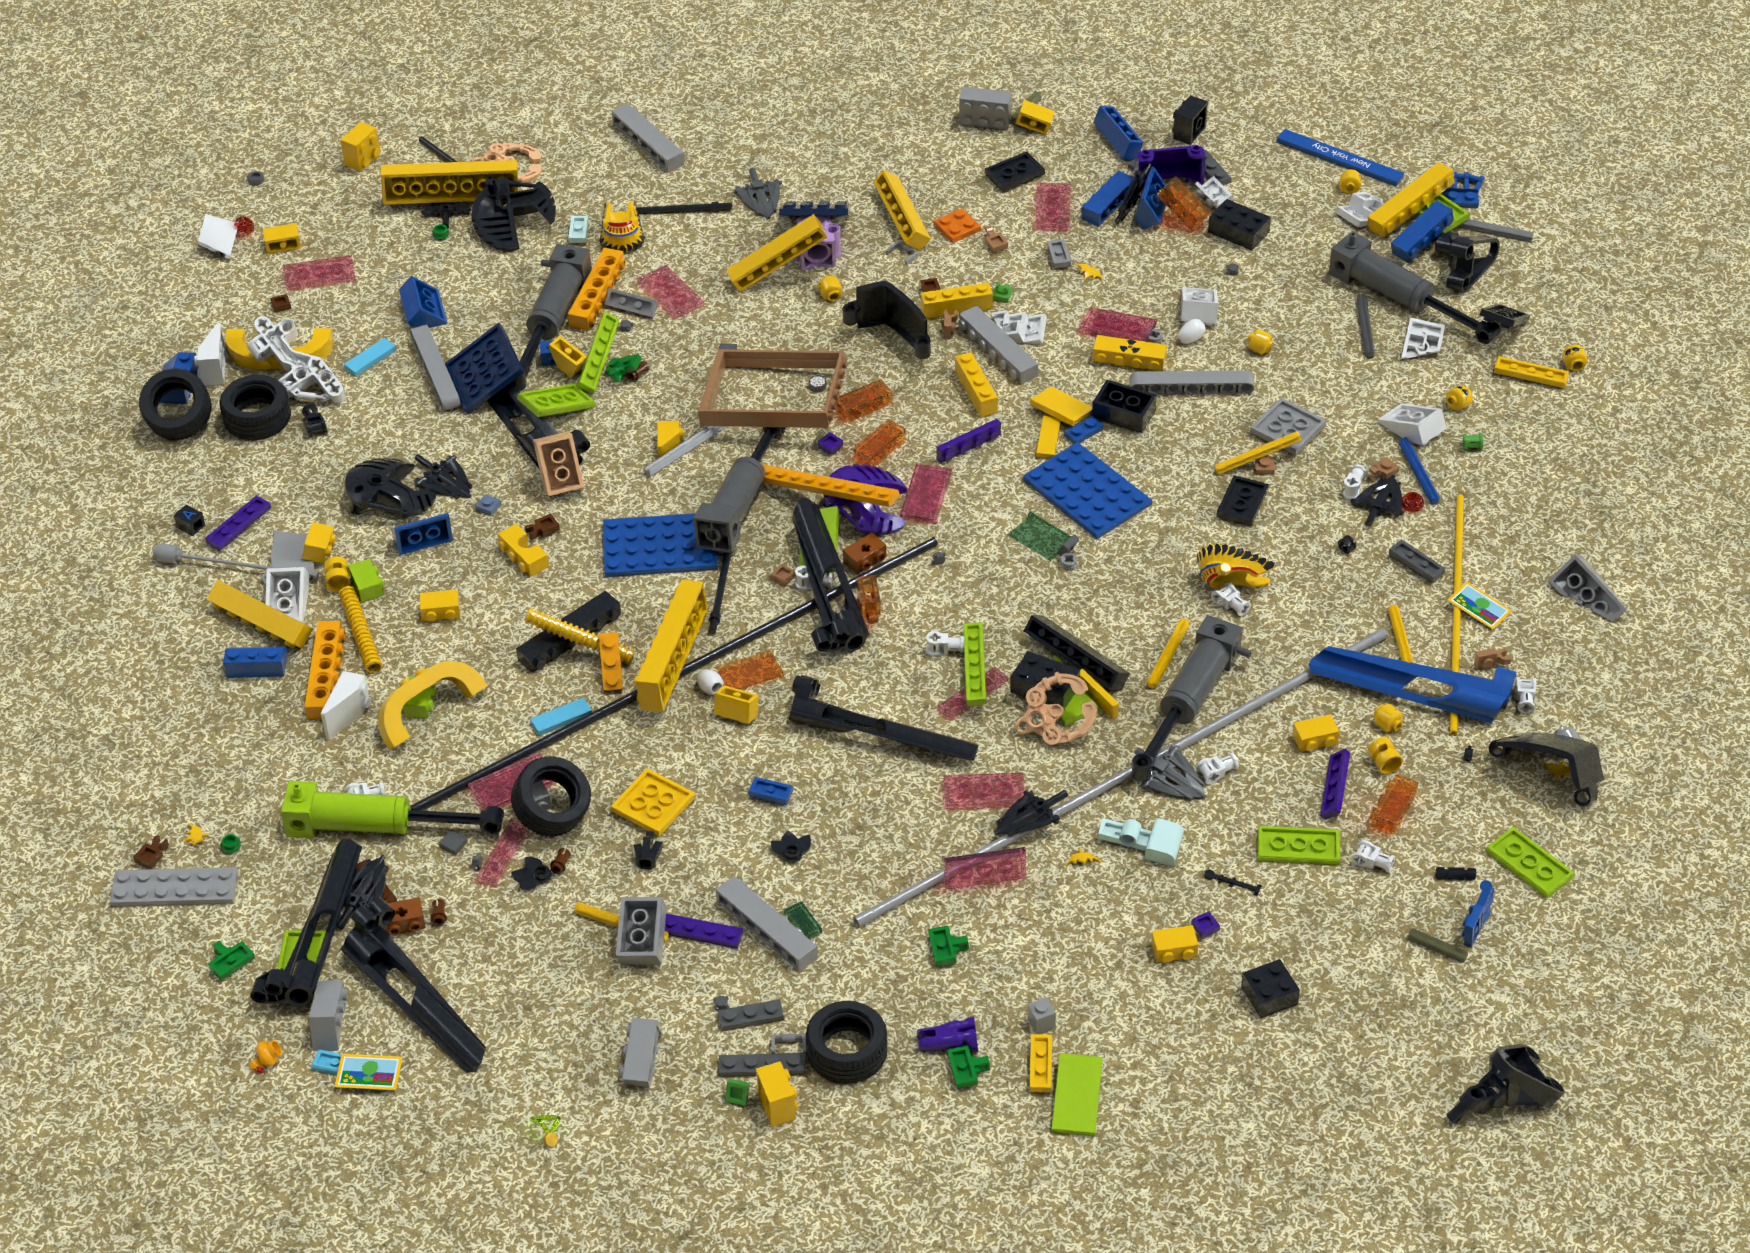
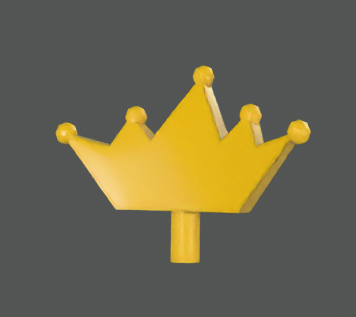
M1076 264V266L1081 268L1080 273L1085 272L1084 280L1093 277V280L1095 278L1103 279L1100 271L1095 269V265L1090 267L1087 264Z
M1543 760L1549 773L1556 774L1555 780H1558L1559 775L1567 776L1571 773L1569 765L1565 767L1564 761L1555 766L1554 762L1548 764Z
M188 823L191 830L187 834L190 835L183 839V842L189 841V844L195 845L203 841V837H207L209 834L202 833L200 827Z
M1079 848V853L1073 854L1065 866H1068L1070 863L1076 864L1077 861L1085 865L1087 860L1091 862L1093 860L1101 862V860L1091 853H1083L1082 849Z

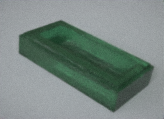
M802 901L784 909V915L795 928L798 927L808 939L822 934L821 926Z

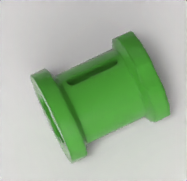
M1479 433V435L1463 434V450L1468 448L1483 449L1482 433Z

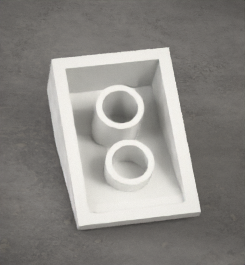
M1182 287L1181 321L1186 323L1192 319H1199L1207 326L1212 325V323L1216 324L1218 312L1217 290Z
M217 323L198 347L197 356L194 357L195 366H199L197 370L198 378L202 379L204 386L224 384L226 345L221 323Z
M1401 403L1378 419L1380 424L1402 438L1407 437L1410 443L1418 445L1427 444L1430 439L1440 435L1446 429L1443 412L1439 408Z
M304 567L268 568L266 575V605L303 623L309 593L308 571Z
M346 671L342 672L321 712L326 739L330 740L362 716L366 708H369L371 697L368 694V684H366L365 675Z

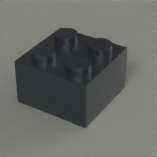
M1190 95L1182 102L1178 110L1176 109L1173 113V139L1189 145L1196 140L1206 128L1208 101Z
M1280 959L1242 973L1241 988L1260 1019L1298 1005L1300 989Z

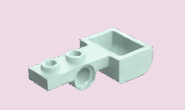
M1103 818L1097 838L1145 851L1144 859L1174 866L1183 838L1184 828L1178 823L1157 818L1155 819L1152 831L1142 829L1141 824L1133 819L1125 820L1123 824Z

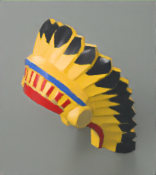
M635 200L627 203L626 212H613L612 204L609 202L604 203L602 230L599 239L602 248L623 251L625 254L632 250L636 251L638 247H642L645 236Z
M1209 544L1208 547H1203L1196 554L1200 577L1210 587L1217 590L1223 588V585L1227 582L1234 586H1246L1252 589L1266 586L1269 584L1270 578L1261 577L1260 575L1273 570L1275 566L1274 562L1267 561L1264 557L1260 558L1259 554L1252 555L1251 551H1245L1243 548L1237 549L1235 546L1229 547L1227 544Z

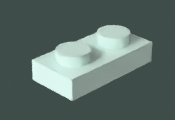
M571 216L568 236L569 243H586L589 224L588 216Z

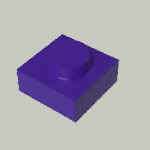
M831 432L827 433L817 442L819 448L831 455L843 446V440Z
M1210 911L1191 919V925H1193L1201 938L1220 931V925Z

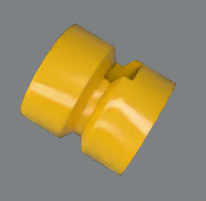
M338 556L327 559L323 566L328 590L338 592L341 588L350 586L347 560Z
M1388 737L1377 738L1369 744L1367 752L1382 774L1386 775L1395 772L1403 764L1401 755Z

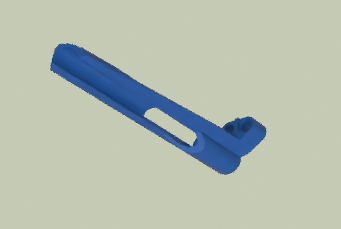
M1327 646L1314 656L1309 663L1311 673L1487 723L1493 722L1502 706L1507 707L1517 673L1516 671L1497 666L1493 679L1332 646ZM1419 676L1448 684L1453 687V690L1448 695L1430 698L1402 690V688Z

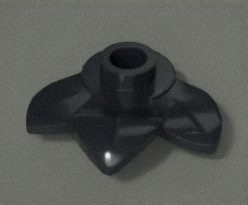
M790 831L785 832L781 841H771L773 852L782 855L785 861L791 863L799 861L802 858V853L811 847L810 835H805L798 839Z
M525 857V868L511 872L512 877L516 881L521 882L519 886L521 889L535 888L538 884L548 882L552 877L551 870L540 859L535 857Z

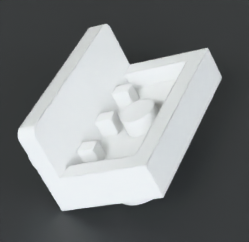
M1214 176L1203 185L1199 182L1195 183L1198 188L1196 190L1197 194L1202 199L1205 197L1206 203L1211 208L1215 207L1217 209L1226 199L1231 201L1234 199L1233 195Z

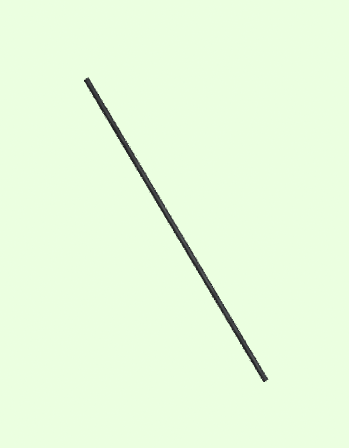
M932 537L849 580L851 589L937 546L936 538ZM839 585L826 593L830 601L844 594L842 586ZM815 598L685 664L679 678L817 608ZM637 689L410 805L411 810H424L637 700Z

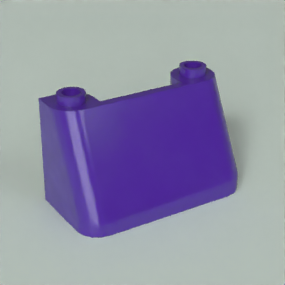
M1199 145L1142 150L1137 154L1133 177L1135 171L1138 169L1142 171L1145 164L1150 163L1162 179L1184 177L1185 182H1199L1203 185L1206 161L1205 151Z

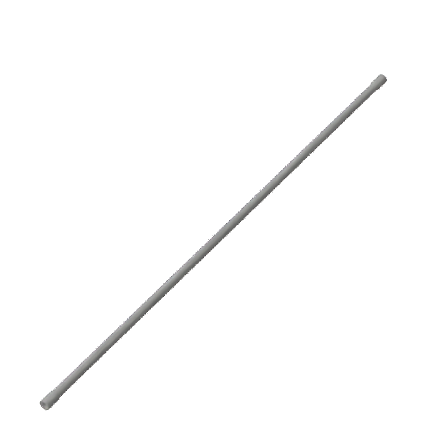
M1380 628L1346 649L1361 652L1383 641L1388 637V634L1384 628ZM1309 668L1159 750L1155 758L1157 760L1159 757L1163 759V755L1169 753L1171 745L1173 747L1178 745L1180 747L1179 751L1310 680L1317 676V674L1311 673ZM1132 766L1053 808V815L1060 817L1131 778ZM1034 830L1017 833L1011 837H1008V834L1000 837L882 903L853 917L854 923L860 928L879 915Z

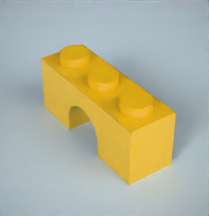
M517 523L498 533V547L502 552L505 551L512 562L518 564L523 573L526 572L532 577L549 567L548 554L538 544L526 548L528 547L527 533Z

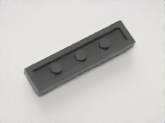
M805 1053L719 1055V1077L756 1076V1068L781 1061L784 1069H788L790 1075H805Z

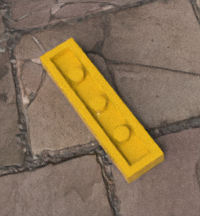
M1498 356L1494 368V373L1560 388H1565L1569 377V371Z

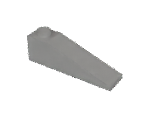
M1573 555L1548 580L1561 595L1576 600V603L1591 608L1593 612L1612 622L1617 620L1627 610L1626 606L1597 571L1581 555Z

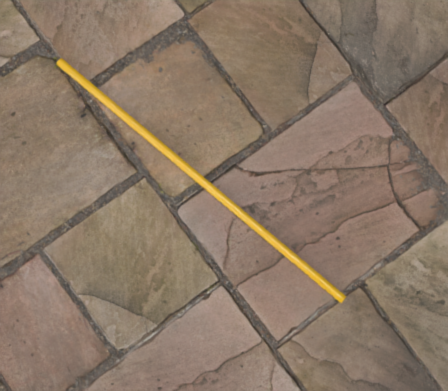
M1461 494L1456 496L1454 593L1462 586L1464 496ZM1453 604L1451 671L1459 672L1461 609ZM1450 712V735H1457L1458 714Z

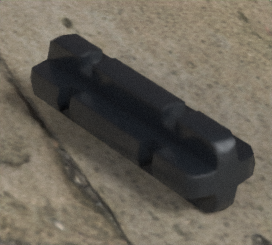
M1436 867L1435 876L1437 879H1445L1447 877V879L1464 880V878H1467V880H1475L1476 868H1467L1465 870L1464 867H1448L1447 869L1445 867Z

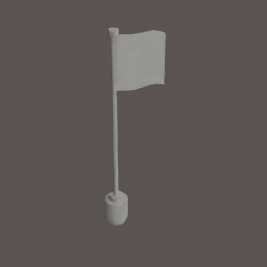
M273 530L272 567L183 554L177 545L161 543L155 545L153 549V558L158 562L177 564L182 558L265 570L268 568L304 567L308 571L309 576H313L314 579L319 577V572L314 571V561L302 559L304 543L307 537L305 534Z

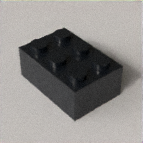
M1226 199L1209 216L1208 233L1253 251L1270 232L1271 217Z
M1106 380L1092 402V416L1098 420L1143 433L1156 411L1157 395Z
M1027 651L1010 676V692L1026 698L1027 691L1034 688L1043 678L1052 677L1056 672L1075 675L1080 678V669ZM1055 683L1051 685V690L1045 692L1047 696L1045 704H1059L1065 710L1075 692L1068 683L1062 685Z

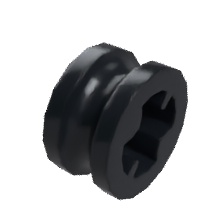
M1345 535L1338 541V547L1345 554H1349L1356 549V542L1350 535Z

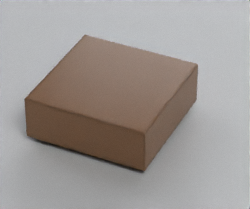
M783 564L770 574V579L783 586H786L796 577L795 570Z

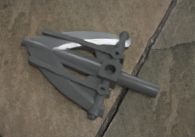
M750 168L749 173L752 179V186L748 184L745 187L736 186L733 191L736 194L738 193L743 202L754 210L757 216L762 215L767 219H771L770 216L773 212L777 213L776 207L780 197L782 181L775 179L773 182L767 180L763 183L762 179H758L755 168ZM765 193H769L770 198L768 201ZM754 195H756L758 202L754 200Z
M1171 745L1169 753L1164 754L1163 759L1161 757L1158 760L1154 758L1155 764L1152 768L1151 778L1141 782L1144 789L1149 787L1167 795L1183 797L1189 801H1192L1193 798L1205 799L1207 796L1203 790L1205 783L1199 779L1193 766L1179 751L1180 747L1178 745L1174 747ZM1138 747L1134 754H1141L1145 751ZM1174 768H1177V769H1179L1180 771H1182V772L1184 773L1185 777H1184L1182 774H1180L1178 771H1176ZM1165 777H1166L1167 779L1171 780L1172 782H1174V783L1177 784V785H1173V784L1169 783L1168 781L1165 780Z

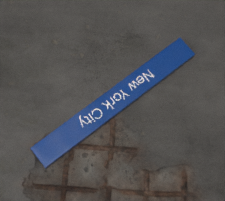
M1284 129L1277 137V143L1347 169L1356 170L1363 175L1393 186H1397L1404 178V173L1287 129Z

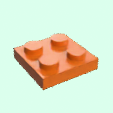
M963 208L934 220V226L952 243L981 231V225Z

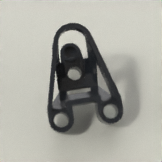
M1448 231L1446 233L1441 232L1434 239L1436 241L1435 251L1448 255V266L1451 272L1446 281L1447 288L1463 293L1468 291L1494 263L1500 248L1499 240L1487 235L1459 236L1458 233ZM1490 242V250L1487 257L1475 258L1473 244Z
M1523 1044L1500 1046L1490 1055L1489 1072L1477 1085L1469 1087L1459 1097L1460 1101L1446 1115L1451 1122L1457 1124L1469 1110L1486 1114L1491 1108L1505 1105L1507 1107L1526 1105L1550 1108L1565 1094V1090L1554 1078L1544 1075L1537 1065L1541 1059L1531 1047ZM1493 1087H1496L1500 1092L1497 1093Z

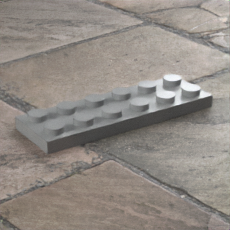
M237 867L115 870L110 905L111 907L234 904L238 869Z

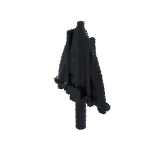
M1146 163L1142 171L1139 169L1135 171L1127 194L1118 209L1119 215L1115 220L1116 223H1119L1120 220L1124 221L1137 199L1141 198L1142 189L1145 185L1144 180L1152 167L1150 163Z
M442 202L441 205H438V203H427L425 210L421 211V215H424V217L434 215L436 217L441 214L443 218L442 224L449 228V217H452V213L455 215L462 212L468 214L471 208L467 206V202H455L452 205L451 202Z
M420 454L415 456V460L428 469V472L423 473L422 478L414 480L416 487L422 486L426 489H435L437 493L449 495L455 499L459 497L470 498L472 496L470 494L472 484L468 482L464 470L456 461V455H448L446 461H440V465L437 462L432 464ZM448 473H451L453 476H455V477H456V480H455L452 476H450Z
M1391 475V477L1386 479L1380 477L1378 482L1366 488L1356 499L1353 498L1350 501L1354 507L1360 505L1363 506V509L1370 508V513L1365 521V525L1368 527L1372 526L1376 516H1381L1383 511L1385 515L1392 513L1395 517L1404 515L1402 510V492L1400 489L1401 482L1396 481L1395 475ZM1389 495H1391V500L1387 501Z
M1025 790L1023 792L1024 795L1007 810L1003 817L996 821L997 829L994 831V834L996 836L1008 834V837H1011L1017 833L1035 830L1052 823L1058 824L1061 818L1058 815H1053V810L1049 809V807L1067 798L1068 793L1066 790H1063L1044 800L1042 797L1039 799L1038 796H1034L1032 790L1030 792Z
M384 855L373 861L368 859L361 868L354 872L343 903H346L347 907L336 924L337 928L343 929L354 910L361 906L368 908L374 899L382 898L386 874L389 870V867L385 865L384 859L386 857ZM359 881H361L356 890H354ZM372 884H374L369 894H367Z

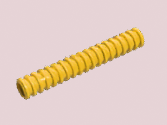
M345 586L340 589L339 597L364 666L369 673L378 672L383 665L357 594L352 586Z
M532 607L528 610L524 620L525 624L531 623V626L535 625L538 629L540 627L543 631L547 630L548 633L553 632V635L558 634L560 638L563 636L565 640L568 638L570 642L575 641V644L580 643L582 647L585 645L587 649L592 648V651L597 650L600 653L599 634L598 636L594 632L591 634L589 630L584 631V628L579 629L577 625L574 627L572 623L567 624V621L562 622L561 619L552 618L549 614L545 615L544 612L539 613V610L534 611ZM620 644L621 662L625 661L628 665L634 655V648L628 649L629 646L623 647V644Z

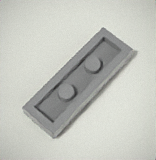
M609 288L604 305L654 318L658 301Z

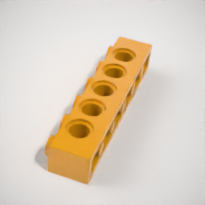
M603 248L568 312L569 327L589 330L591 325L595 324L596 316L598 313H601L602 305L606 300L608 289L614 288V282L619 279L621 269L625 268L626 259H624L623 251Z
M341 621L317 622L304 706L307 720L322 719L321 712L339 679L338 669H341L340 654H343L344 651L342 640H345L346 637Z

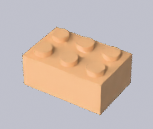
M567 431L533 440L544 490L548 496L584 487L572 433Z

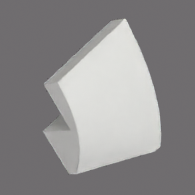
M1366 192L1353 193L1349 205L1337 206L1335 213L1357 227L1368 226L1367 217L1384 203L1383 199Z
M205 214L197 244L213 252L220 251L225 254V258L230 259L239 223Z
M1007 310L992 313L996 324L1016 343L1043 344L1047 321L1045 314L1028 316L1026 312L1009 315Z
M1410 317L1401 359L1440 352L1445 325Z

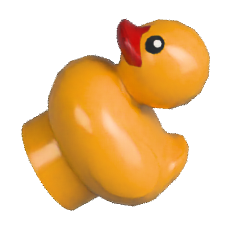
M275 1040L259 1042L256 1046L258 1058L251 1060L249 1064L250 1069L256 1073H263L264 1066H273L277 1062L278 1057L282 1055V1049L278 1042Z

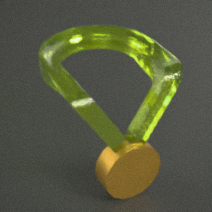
M540 1115L530 1117V1121L538 1122L546 1133L543 1138L546 1146L553 1147L557 1144L558 1137L554 1132L561 1116ZM543 1120H555L550 1131Z

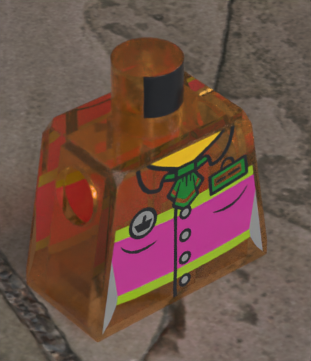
M876 575L857 577L859 609L863 619H867L869 624L877 623L879 621L878 617H881V601Z

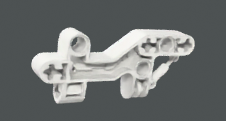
M265 316L258 317L255 320L254 325L258 336L247 344V348L257 361H263L274 355L282 367L290 371L278 380L285 386L289 398L294 397L296 400L322 399L323 401L330 399L335 404L345 401L346 394L342 384L320 357L294 351L289 346V343L298 336L297 329L292 320H282L275 326ZM317 383L325 394L321 396L316 393L301 391Z

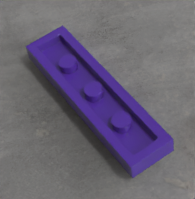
M998 419L992 420L937 446L936 459L942 463L951 460L959 454L966 453L974 447L981 446L991 439H996L1001 435V422Z
M256 495L205 537L206 543L220 551L271 508L270 502Z
M1346 748L1330 755L1320 813V816L1324 819H1329L1341 813L1350 752Z
M666 913L665 931L668 932V935L736 949L739 947L744 933L743 928Z

